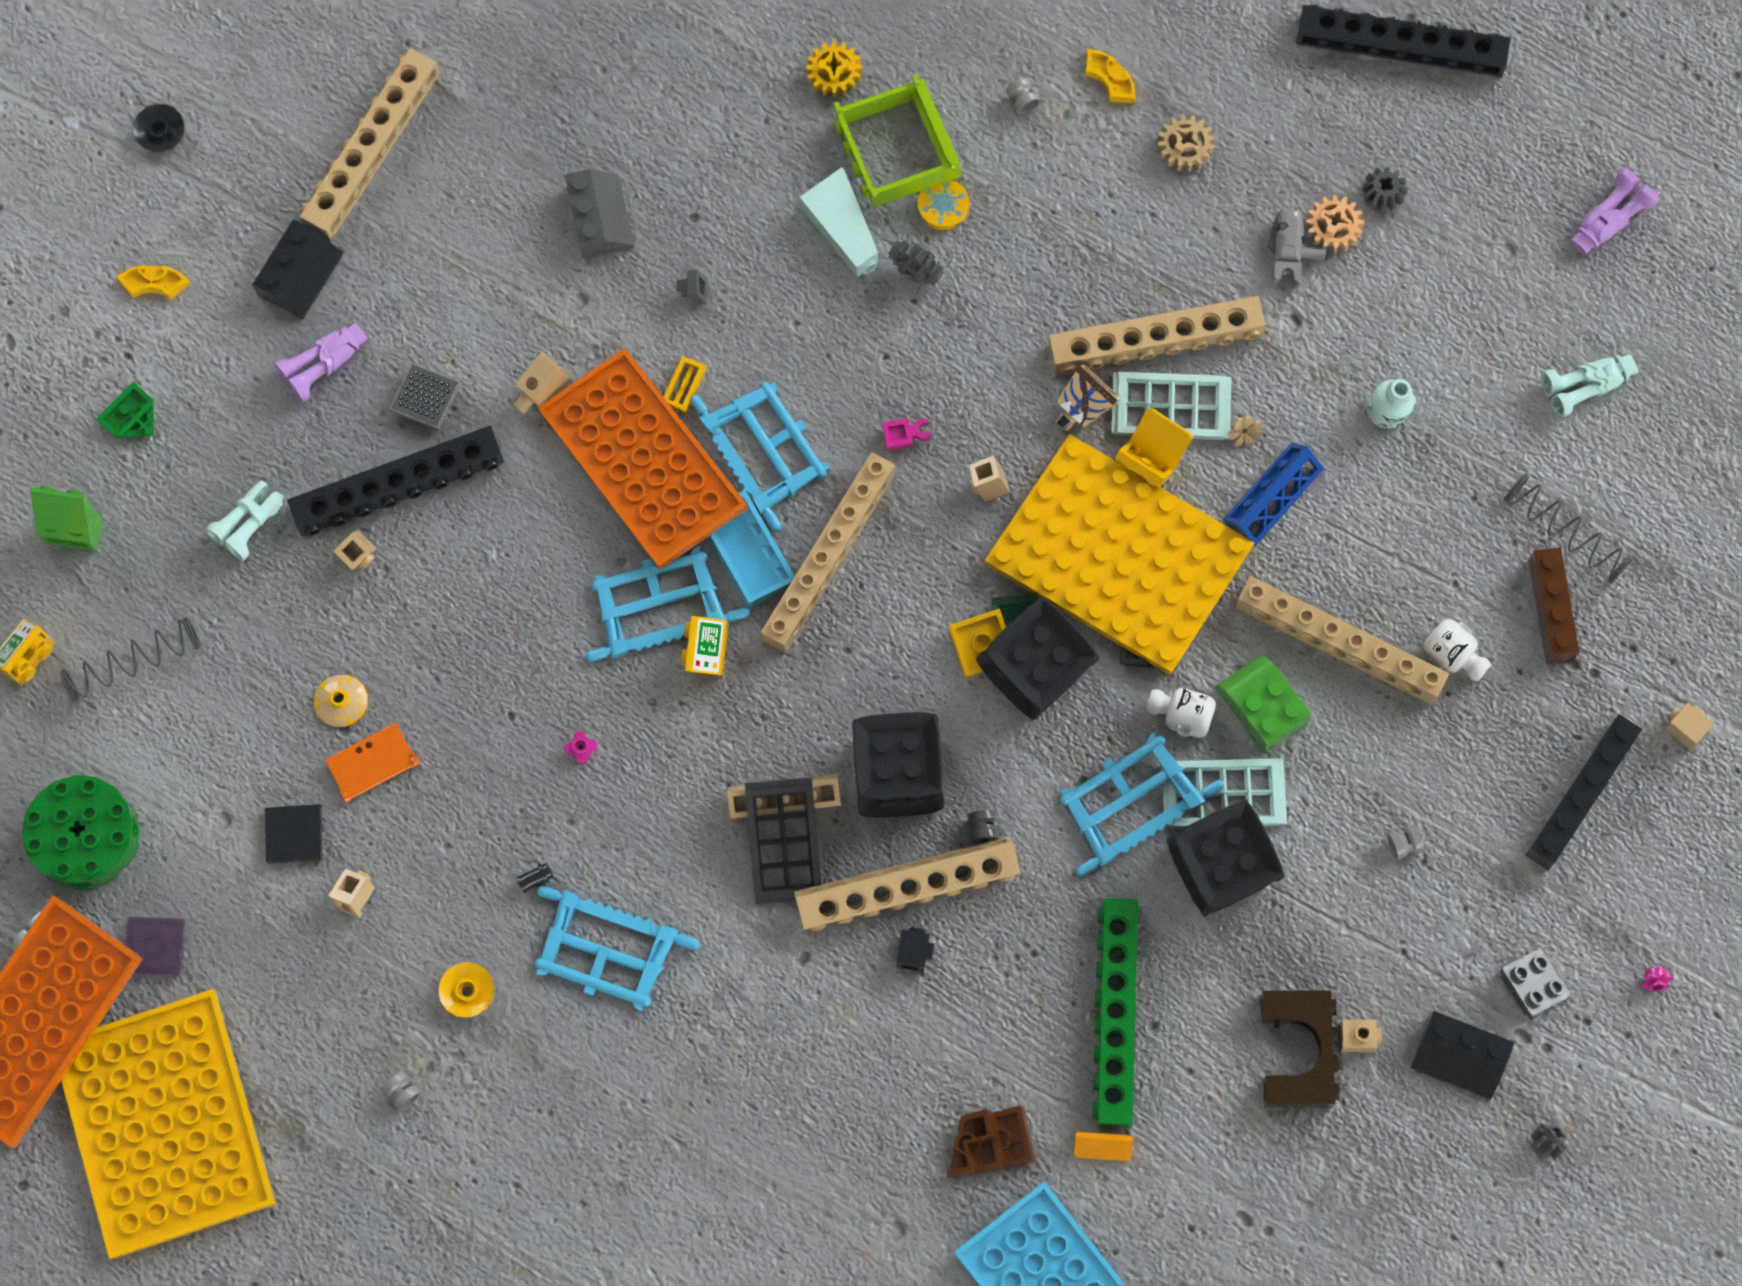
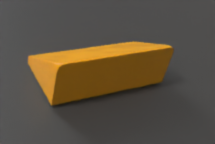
M1077 1132L1075 1134L1074 1157L1128 1162L1131 1159L1133 1137Z

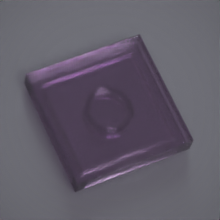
M128 916L125 946L143 958L133 974L180 976L185 919Z

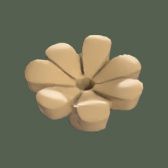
M1250 416L1239 417L1233 424L1234 429L1228 431V437L1230 440H1233L1234 447H1240L1243 442L1246 447H1251L1254 445L1252 438L1261 437L1262 432L1259 429L1263 425L1258 420L1253 421Z

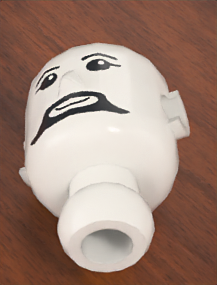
M1452 619L1443 620L1423 644L1425 653L1430 657L1429 660L1440 669L1444 668L1448 672L1454 673L1463 668L1467 672L1468 677L1473 681L1478 682L1491 667L1487 658L1479 657L1475 653L1478 648V642L1472 635L1473 631L1462 622L1457 623Z
M1177 688L1172 697L1165 695L1162 690L1154 689L1151 691L1146 711L1152 715H1166V726L1178 732L1181 736L1202 738L1208 733L1216 702L1208 695L1186 688Z

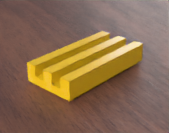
M684 356L681 357L663 396L673 410H679L682 414H687L691 405V397L696 394L707 370V365ZM685 365H690L674 401L670 400ZM698 368L683 404H680L695 369Z

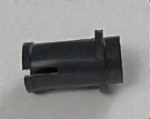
M538 863V867L521 876H517L516 879L522 891L526 893L528 890L544 882L550 883L549 879L554 876L547 863Z

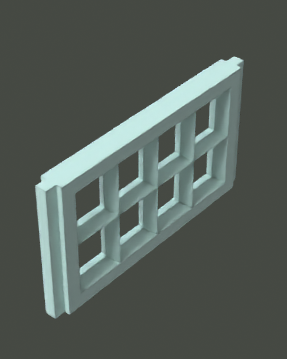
M1138 372L1113 373V391L1122 399L1112 407L1111 435L1132 437L1137 426H1127L1128 407H1145V412L1149 408H1168V418L1173 422L1175 409H1192L1191 428L1184 429L1193 435V439L1230 440L1228 431L1230 430L1231 377ZM1128 383H1145V402H1128ZM1152 384H1169L1168 403H1151ZM1175 385H1192V404H1175ZM1199 386H1216L1215 405H1198ZM1198 410H1215V429H1198Z
M1283 759L1176 761L1179 766L1185 769L1184 772L1195 771L1196 789L1198 792H1201L1203 789L1202 771H1220V780L1224 782V788L1213 796H1221V809L1228 806L1227 796H1245V799L1252 806V795H1269L1270 815L1259 816L1263 826L1287 825ZM1268 769L1269 790H1251L1250 770ZM1244 770L1245 790L1227 791L1226 771ZM1170 779L1162 784L1163 812L1179 803V797H1181ZM1202 805L1197 808L1198 817L1174 819L1171 826L1166 824L1164 828H1185L1195 821L1204 818V806Z

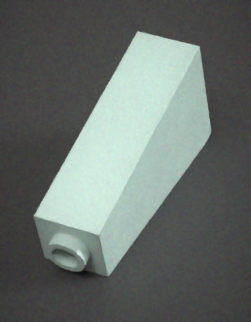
M840 168L800 196V207L853 273L859 277L861 274H868L876 268L878 251L846 172L843 168Z

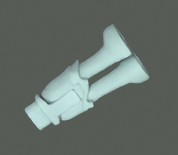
M1630 354L1623 357L1616 355L1613 358L1583 363L1575 367L1576 371L1559 376L1555 370L1548 369L1541 373V382L1545 395L1548 398L1552 397L1551 406L1554 412L1563 418L1570 415L1573 406L1595 395L1602 396L1616 389L1623 382H1627L1630 376L1638 373V368ZM1578 383L1586 385L1569 393H1560Z

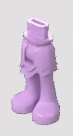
M1622 168L1616 175V188L1600 205L1594 206L1583 219L1581 227L1576 230L1577 234L1570 240L1572 245L1585 255L1592 248L1597 249L1599 244L1606 242L1615 233L1624 229V226L1630 223L1628 219L1642 209L1654 207L1659 202L1658 195L1649 186L1642 185L1621 210L1614 209L1639 186L1637 176L1631 170Z
M355 323L347 329L342 327L340 331H333L320 338V340H316V344L307 351L291 359H280L273 365L280 377L286 383L289 382L296 397L304 403L310 398V385L322 375L328 373L329 376L333 371L335 372L339 366L352 357L355 350L358 351L360 349L359 345L368 340V338ZM320 357V362L296 375L299 370Z

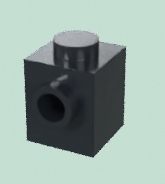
M909 927L908 931L902 930L896 962L897 968L918 972L925 971L926 960H932L934 943H930V934H925L924 929Z

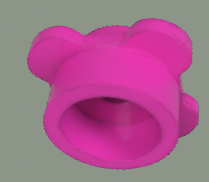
M577 731L574 734V739L565 745L564 750L566 754H572L578 763L583 764L588 761L592 752L596 751L597 743L595 740H589L585 737L584 732ZM579 745H583L582 750L578 749Z
M1650 968L1644 972L1645 982L1641 983V987L1653 992L1663 991L1670 987L1669 981L1672 980V975L1667 974V970L1664 968Z

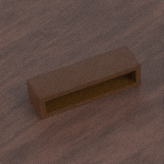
M1561 548L1534 550L1528 562L1546 664L1572 662L1579 654V647Z

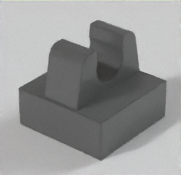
M698 269L687 270V278L677 280L676 291L682 292V297H689L696 304H706L707 278Z

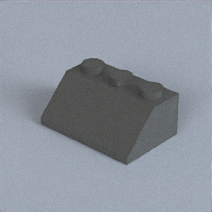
M592 169L564 175L583 259L635 248L619 175Z

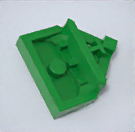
M133 381L96 418V421L116 439L154 436L153 399Z

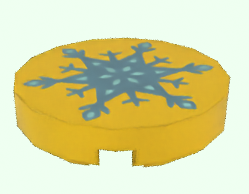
M954 180L922 190L917 198L920 217L929 227L937 230L955 228L956 225L966 219L969 212V196L965 188Z

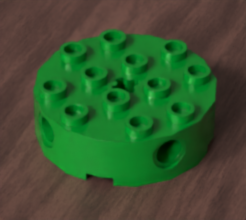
M81 775L56 780L39 792L25 813L22 828L26 855L37 870L45 877L65 888L89 890L106 885L118 876L117 874L124 870L136 854L140 835L136 812L122 793L98 777Z

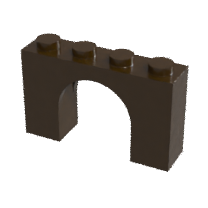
M1331 990L1262 991L1260 995L1261 1023H1291L1300 1025L1311 1032L1316 1039L1319 1049L1317 1063L1310 1071L1301 1075H1266L1264 1077V1108H1332L1335 1105V1100L1340 1099L1339 1083L1334 1082V1072L1339 1071L1338 1055H1333V1044L1338 1042L1337 1026H1332V1015L1337 1013L1336 998H1331Z

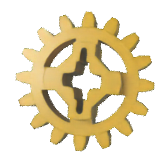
M832 41L831 47H827L825 43H822V50L814 48V57L808 56L807 58L809 64L806 66V74H809L808 82L809 84L814 83L815 91L822 89L823 96H826L828 92H832L833 98H836L837 92H841L846 96L847 88L854 91V82H861L860 73H863L862 65L860 64L861 57L860 55L854 56L855 49L853 47L846 50V43L844 42L840 47L836 46L835 41ZM834 63L836 64L837 70L835 71V76H833L832 71Z

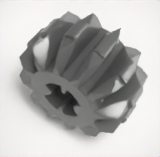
M1389 166L1385 167L1384 172L1377 167L1374 169L1373 174H1367L1362 190L1365 192L1364 201H1371V209L1378 205L1382 213L1385 211L1386 206L1393 211L1396 208V204H1403V196L1407 195L1408 189L1404 186L1406 184V177L1398 178L1400 174L1399 169L1391 173Z

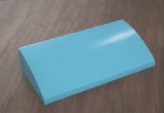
M746 490L738 494L745 501L748 509L707 537V540L745 607L750 610L787 589L795 576Z

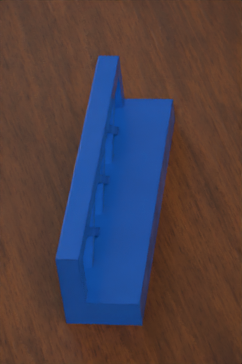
M1291 442L1223 519L1228 527L1239 530L1244 537L1255 542L1254 546H1256L1324 470L1323 466L1308 446ZM1308 460L1313 468L1306 476H1302V466ZM1294 480L1293 491L1289 495H1284L1285 485L1289 481ZM1272 500H1277L1276 510L1272 514L1267 515L1268 504ZM1259 519V529L1253 535L1248 527L1254 520Z

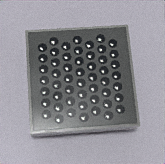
M411 363L389 410L391 413L439 431L461 387V383Z

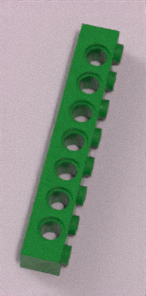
M1104 898L1103 906H1098L1097 923H1103L1102 934H1097V951H1102V962H1096V978L1101 979V989H1096L1095 1006H1100V1017H1095L1094 1034H1100L1099 1045H1094L1093 1062L1099 1063L1098 1074H1093V1091H1098V1102H1092V1119H1097V1127L1131 1128L1133 1125L1138 900ZM1114 923H1119L1123 925L1125 932L1121 935H1114L1109 927ZM1120 951L1124 956V960L1120 963H1114L1109 959V953ZM1117 978L1122 981L1124 987L1119 991H1113L1109 988L1108 981ZM1117 1006L1122 1010L1123 1015L1119 1019H1113L1107 1014V1009ZM1111 1034H1116L1121 1038L1122 1044L1118 1047H1111L1108 1045L1106 1038ZM1110 1062H1115L1120 1065L1121 1073L1115 1076L1107 1073L1105 1066ZM1114 1090L1119 1093L1121 1100L1116 1104H1110L1105 1099V1093Z

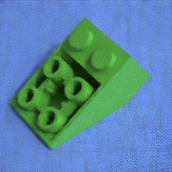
M41 486L40 489L30 488L37 535L44 543L97 551L104 521L82 492L76 490H67V493L59 492L50 486Z

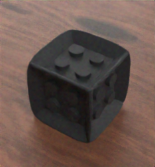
M1039 597L1036 602L1013 620L992 641L985 651L978 655L976 662L991 682L1017 709L1031 718V720H1036L1090 666L1098 661L1099 655L1085 636L1058 608L1043 597Z
M904 712L870 715L853 720V750L859 815L875 818L924 815L943 810V773L938 716L927 712Z
M1247 799L1201 818L1181 829L1176 834L1168 836L1166 839L1175 866L1203 917L1237 903L1285 877L1278 854L1259 816Z

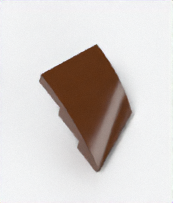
M1019 1105L996 1112L984 1109L962 1115L958 1125V1137L955 1139L952 1149L954 1153L950 1169H947V1178L977 1175L1036 1162L1024 1106Z

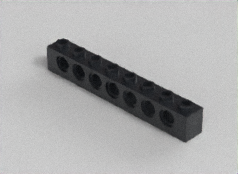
M1317 4L1303 5L1296 45L1503 77L1507 66L1511 38L1504 37L1498 33L1484 34L1478 33L1473 29H1452L1448 25H1427L1422 21H1402L1396 17L1383 18L1366 12L1358 14L1348 12L1342 8L1333 10L1323 8ZM1321 24H1327V25H1329L1331 28L1325 29V28H1322L1320 25H1321ZM1347 28H1353V29H1355L1357 32H1355V33H1350V32H1348L1346 29H1347ZM1378 32L1382 37H1376L1372 33ZM1398 37H1406L1408 41H1401ZM1424 41H1431L1434 45H1427ZM1449 45H1457L1460 49H1453ZM1475 49H1483L1486 53H1478Z
M490 425L289 498L287 502L301 536H314L322 531L321 529L329 526H341L348 519L354 517H366L373 510L381 507L391 508L397 505L400 500L418 498L425 491L433 488L435 490L443 489L450 482L458 479H470L474 476V473L483 470L492 471L505 462ZM476 451L480 453L476 459H467L468 454ZM454 461V465L451 468H442L444 462ZM421 470L429 471L428 475L424 478L416 477L417 473ZM394 480H403L401 486L391 487ZM369 489H378L374 496H365ZM344 498H352V502L349 505H340ZM318 508H327L324 514L315 515V511Z

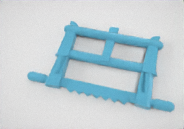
M775 381L771 385L768 382H763L760 385V389L736 400H731L732 404L712 413H708L707 407L698 395H693L690 400L691 404L699 416H701L699 420L708 433L712 434V443L719 445L717 451L724 453L722 459L729 461L727 467L734 469L733 475L739 477L738 483L744 485L743 491L746 490L752 496L755 508L760 515L764 514V518L772 530L775 532L780 531L782 525L770 508L788 495L794 496L796 492L816 478L824 479L827 476L826 471L831 469L828 464L818 460L801 434L802 431L806 430L802 420L796 423L793 421L776 395L777 386ZM767 400L786 428L770 439L751 412L753 408ZM742 416L783 480L763 493L720 428ZM790 438L794 440L810 467L795 475L791 474L775 447Z
M700 546L694 548L690 555L677 558L661 570L655 564L653 565L651 558L643 560V568L609 578H605L602 575L594 576L596 581L592 583V590L599 594L602 611L601 623L606 625L609 647H602L587 652L586 659L593 662L607 658L609 655H611V658H617L628 654V651L633 649L640 652L644 646L650 649L654 644L660 646L664 641L670 643L674 638L679 641L684 636L686 623L624 640L618 617L699 594L702 595L708 616L705 618L733 622L747 618L750 615V611L748 608H740L724 614L715 593L718 588L713 584L705 564L708 554L700 551ZM693 565L698 584L661 594L656 575ZM647 579L652 597L615 607L610 588Z
M1154 732L1148 737L1147 744L1115 764L1111 758L1101 763L1105 770L1073 790L1063 789L1059 791L1063 795L1060 798V804L1069 807L1079 826L1080 835L1085 834L1096 856L1094 859L1091 858L1078 866L1075 870L1076 875L1079 877L1085 876L1096 869L1098 865L1102 868L1116 858L1117 854L1121 852L1127 853L1130 846L1136 848L1139 841L1145 843L1148 835L1154 837L1157 830L1163 831L1166 824L1171 826L1174 819L1180 820L1186 811H1192L1207 802L1205 798L1208 799L1224 788V782L1216 780L1203 788L1201 792H1198L1184 775L1185 769L1179 766L1164 747L1166 743L1165 738L1162 736L1156 737ZM1153 753L1164 770L1130 790L1121 772ZM1112 779L1122 796L1089 815L1079 798ZM1170 779L1183 800L1109 846L1096 825Z
M543 885L537 888L539 896L559 901L553 927L548 926L549 934L542 958L535 961V967L538 969L536 975L543 976L551 973L585 985L583 990L585 994L594 996L595 991L599 990L632 1002L634 1007L642 1012L643 1006L647 1007L651 1004V998L648 996L660 972L665 968L661 965L673 942L692 950L699 948L700 943L697 939L683 934L678 935L679 931L674 928L653 925L650 919L643 921L639 915L634 918L630 912L624 914L620 908L614 911L610 905L604 907L601 902L595 904L591 898L586 901L582 900L579 896L566 890H562V893H560L558 890ZM575 909L655 937L656 939L648 960L644 961L566 933ZM562 944L596 955L590 975L554 963ZM606 959L643 972L636 992L600 979Z

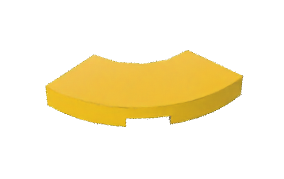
M1087 49L1085 77L1096 79L1103 84L1108 92L1109 102L1135 104V87L1128 71L1126 72L1112 56L1098 50Z
M140 265L130 268L115 277L133 299L142 294L153 292L162 294L169 300H172L191 284L180 272L166 266Z

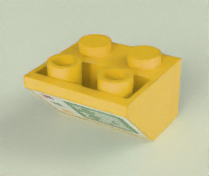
M691 616V622L686 621L684 638L688 639V648L683 649L681 665L685 666V671L723 676L729 627L728 621Z
M23 618L0 647V672L22 687L25 682L33 678L36 673V667L40 662L46 660L51 655L55 642L42 628Z

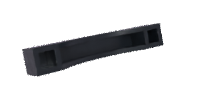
M1620 714L1616 716L1573 784L1525 854L1526 857L1548 871L1551 869L1642 731V728Z

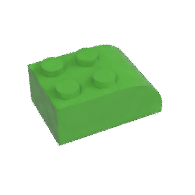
M1264 655L1258 656L1215 686V689L1263 753L1306 725L1312 715L1280 671Z

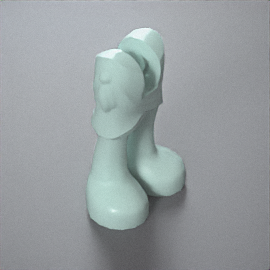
M262 480L236 502L237 507L218 522L210 523L205 528V532L216 543L222 546L225 544L228 551L240 561H245L249 555L247 541L250 536L270 516L276 514L283 505L284 496L278 492H273L261 506L258 505L269 490V486ZM249 513L251 517L230 536L234 527Z

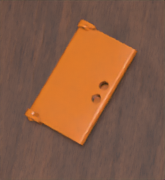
M396 722L325 759L340 788L342 799L346 803L413 766L420 765L419 759L411 751Z

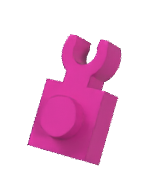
M908 418L882 422L887 451L913 447V439L916 438L920 441L930 440V432L921 433L919 431L921 427L928 426V419H919L913 425L909 424Z

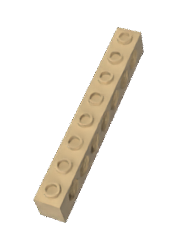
M409 48L405 55L399 58L396 70L392 76L389 75L384 81L383 90L378 97L375 96L372 99L368 113L357 122L356 131L353 136L344 142L341 154L337 160L334 159L329 165L328 174L323 181H319L316 185L313 197L302 206L300 219L304 225L316 230L330 241L333 239L439 76L440 71L436 61ZM407 78H415L412 82H404ZM393 99H401L398 103H390ZM379 120H387V122L382 125L377 124ZM368 140L374 141L371 145H363ZM354 161H359V162H360V163H359L357 166H355V167H350V166H349V165H350L352 162H354ZM338 183H346L342 188H335ZM325 204H332L329 209H321Z
M1259 296L1050 334L1048 346L1054 373L1068 375L1075 373L1080 365H1086L1090 370H1095L1103 367L1104 364L1114 363L1115 365H1122L1136 358L1148 360L1163 353L1175 355L1184 349L1201 350L1208 347V345L1216 343L1228 345L1233 343L1234 340L1243 338L1245 340H1254L1264 334L1266 324ZM1237 319L1242 324L1240 326H1233L1229 321ZM1212 324L1216 329L1207 331L1203 328V325ZM1186 329L1190 334L1181 336L1177 333V330ZM1160 334L1164 339L1156 341L1151 338V335ZM1131 338L1136 340L1137 344L1130 346L1124 341ZM1106 343L1111 346V349L1104 351L1098 346ZM1080 348L1085 351V354L1078 356L1073 354L1072 350Z
M873 452L870 453L762 629L761 636L763 642L785 654L787 653L893 480L895 464Z
M1252 576L1249 577L1238 598L1236 609L1431 705H1434L1450 674Z
M1008 836L795 891L794 894L803 929L809 928L810 931H817L825 928L828 923L835 921L837 924L848 923L853 920V917L862 914L864 917L878 915L882 909L891 908V910L905 908L909 902L918 900V903L932 901L936 895L945 893V896H953L961 893L963 888L972 886V889H980L988 886L990 881L999 880V882H1007L1015 879V875L1021 874L1014 842ZM992 858L996 860V865L993 869H982V864L986 859ZM965 865L969 867V872L966 876L957 877L955 875V871L959 866ZM938 872L942 874V879L939 883L930 884L928 882V878L932 873ZM911 879L915 881V886L912 890L903 891L901 889V884L905 880ZM881 886L888 888V893L885 897L876 898L874 896L876 888ZM859 894L861 900L858 904L850 905L846 902L849 895ZM832 901L834 907L831 911L823 912L819 909L822 902Z

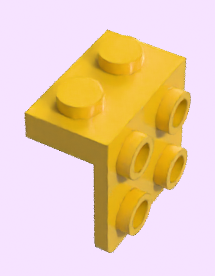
M1149 408L1144 413L1129 442L1118 451L1114 459L1119 461L1125 469L1134 471L1142 476L1148 484L1160 488L1171 478L1191 443L1193 435L1160 412Z

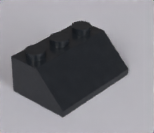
M293 219L252 285L257 295L262 299L304 319L342 258L343 252L316 230Z
M1433 1011L1428 1017L1410 1069L1491 1100L1505 1071L1515 1042Z

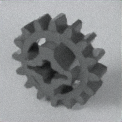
M897 241L888 252L889 259L893 260V264L898 266L897 270L911 278L914 282L921 283V281H924L927 285L929 283L935 285L944 273V268L939 265L940 262L934 260L935 255L931 251L920 247L917 243L909 245L906 241Z

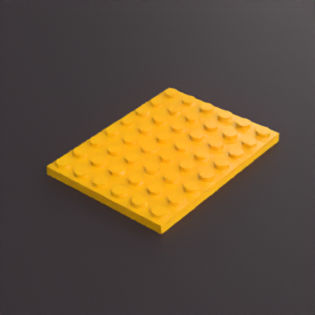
M1069 434L986 557L984 565L1036 596L1043 597L1056 608L1138 657L1147 660L1148 663L1171 676L1253 549L1255 542L1250 541L1248 538L1163 488L1148 484L1139 474L1125 469L1117 461Z
M212 989L95 1029L61 1081L109 1259L113 1260L276 1205L216 990Z

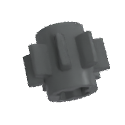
M1542 1123L1530 1135L1534 1140L1531 1143L1533 1151L1543 1159L1551 1156L1556 1160L1567 1148V1145L1564 1144L1567 1139L1566 1135L1555 1124H1550L1547 1127Z

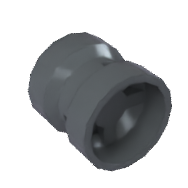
M980 810L968 814V822L972 826V832L970 833L971 843L981 844L998 839V832L993 824L996 821L995 811Z

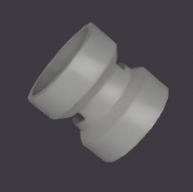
M1020 78L1006 88L1008 97L1015 101L1014 107L1018 114L1028 113L1040 104L1041 100L1037 93L1032 92V84L1028 78Z
M1416 825L1406 827L1403 832L1395 831L1387 835L1390 849L1396 860L1405 858L1411 852L1417 854L1424 851V843Z
M399 1072L391 1077L381 1088V1091L387 1097H391L394 1100L393 1105L399 1112L412 1105L421 1095V1092L415 1086H411L408 1083L409 1078L403 1072Z

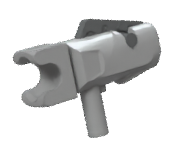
M1279 211L1273 224L1267 248L1275 253L1272 281L1274 286L1279 285L1283 275H1289L1292 278L1293 287L1300 285L1301 258L1325 260L1326 249L1305 248V245L1302 244V237H1304L1305 233L1302 216L1298 211Z

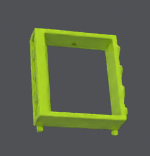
M917 74L912 75V83L843 107H840L838 101L833 103L836 113V120L833 121L836 134L837 136L842 135L844 142H842L846 157L851 156L853 163H851L855 178L860 177L862 196L865 200L869 199L872 208L961 177L960 161L924 79L919 80ZM914 101L941 166L875 189L847 124Z

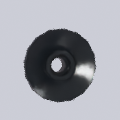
M153 104L145 107L138 113L133 122V134L136 142L143 149L151 152H164L172 149L181 141L184 135L185 123L181 113L167 104ZM158 130H165L162 134H157Z

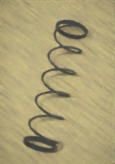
M1523 474L1509 490L1504 501L1509 505L1515 504L1538 488L1529 507L1527 519L1534 520L1558 504L1547 530L1548 536L1560 533L1579 519L1569 541L1568 552L1580 549L1599 535L1589 558L1588 567H1597L1620 551L1607 582L1613 584L1632 561L1633 557L1628 555L1615 570L1623 551L1622 548H1619L1597 564L1591 566V560L1600 543L1602 533H1596L1580 546L1570 550L1582 517H1576L1555 533L1550 534L1551 526L1561 506V500L1556 501L1537 516L1530 518L1531 509L1541 489L1540 484L1530 489L1517 500L1510 502L1529 478V475Z
M186 616L183 620L179 619L178 621L182 642L181 654L171 647L159 630H155L158 664H154L134 640H131L134 660L133 675L127 672L110 650H107L111 683L109 685L105 684L88 662L83 660L87 686L86 695H82L76 689L66 669L61 670L60 675L72 701H79V695L84 698L88 697L89 680L86 665L100 683L109 688L112 686L113 671L110 655L128 676L135 677L137 662L134 645L150 664L158 667L161 662V653L157 633L172 652L182 657L185 645L181 623L184 625L195 649L201 648V643L190 619Z

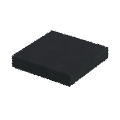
M320 804L265 808L267 864L323 860L322 806Z

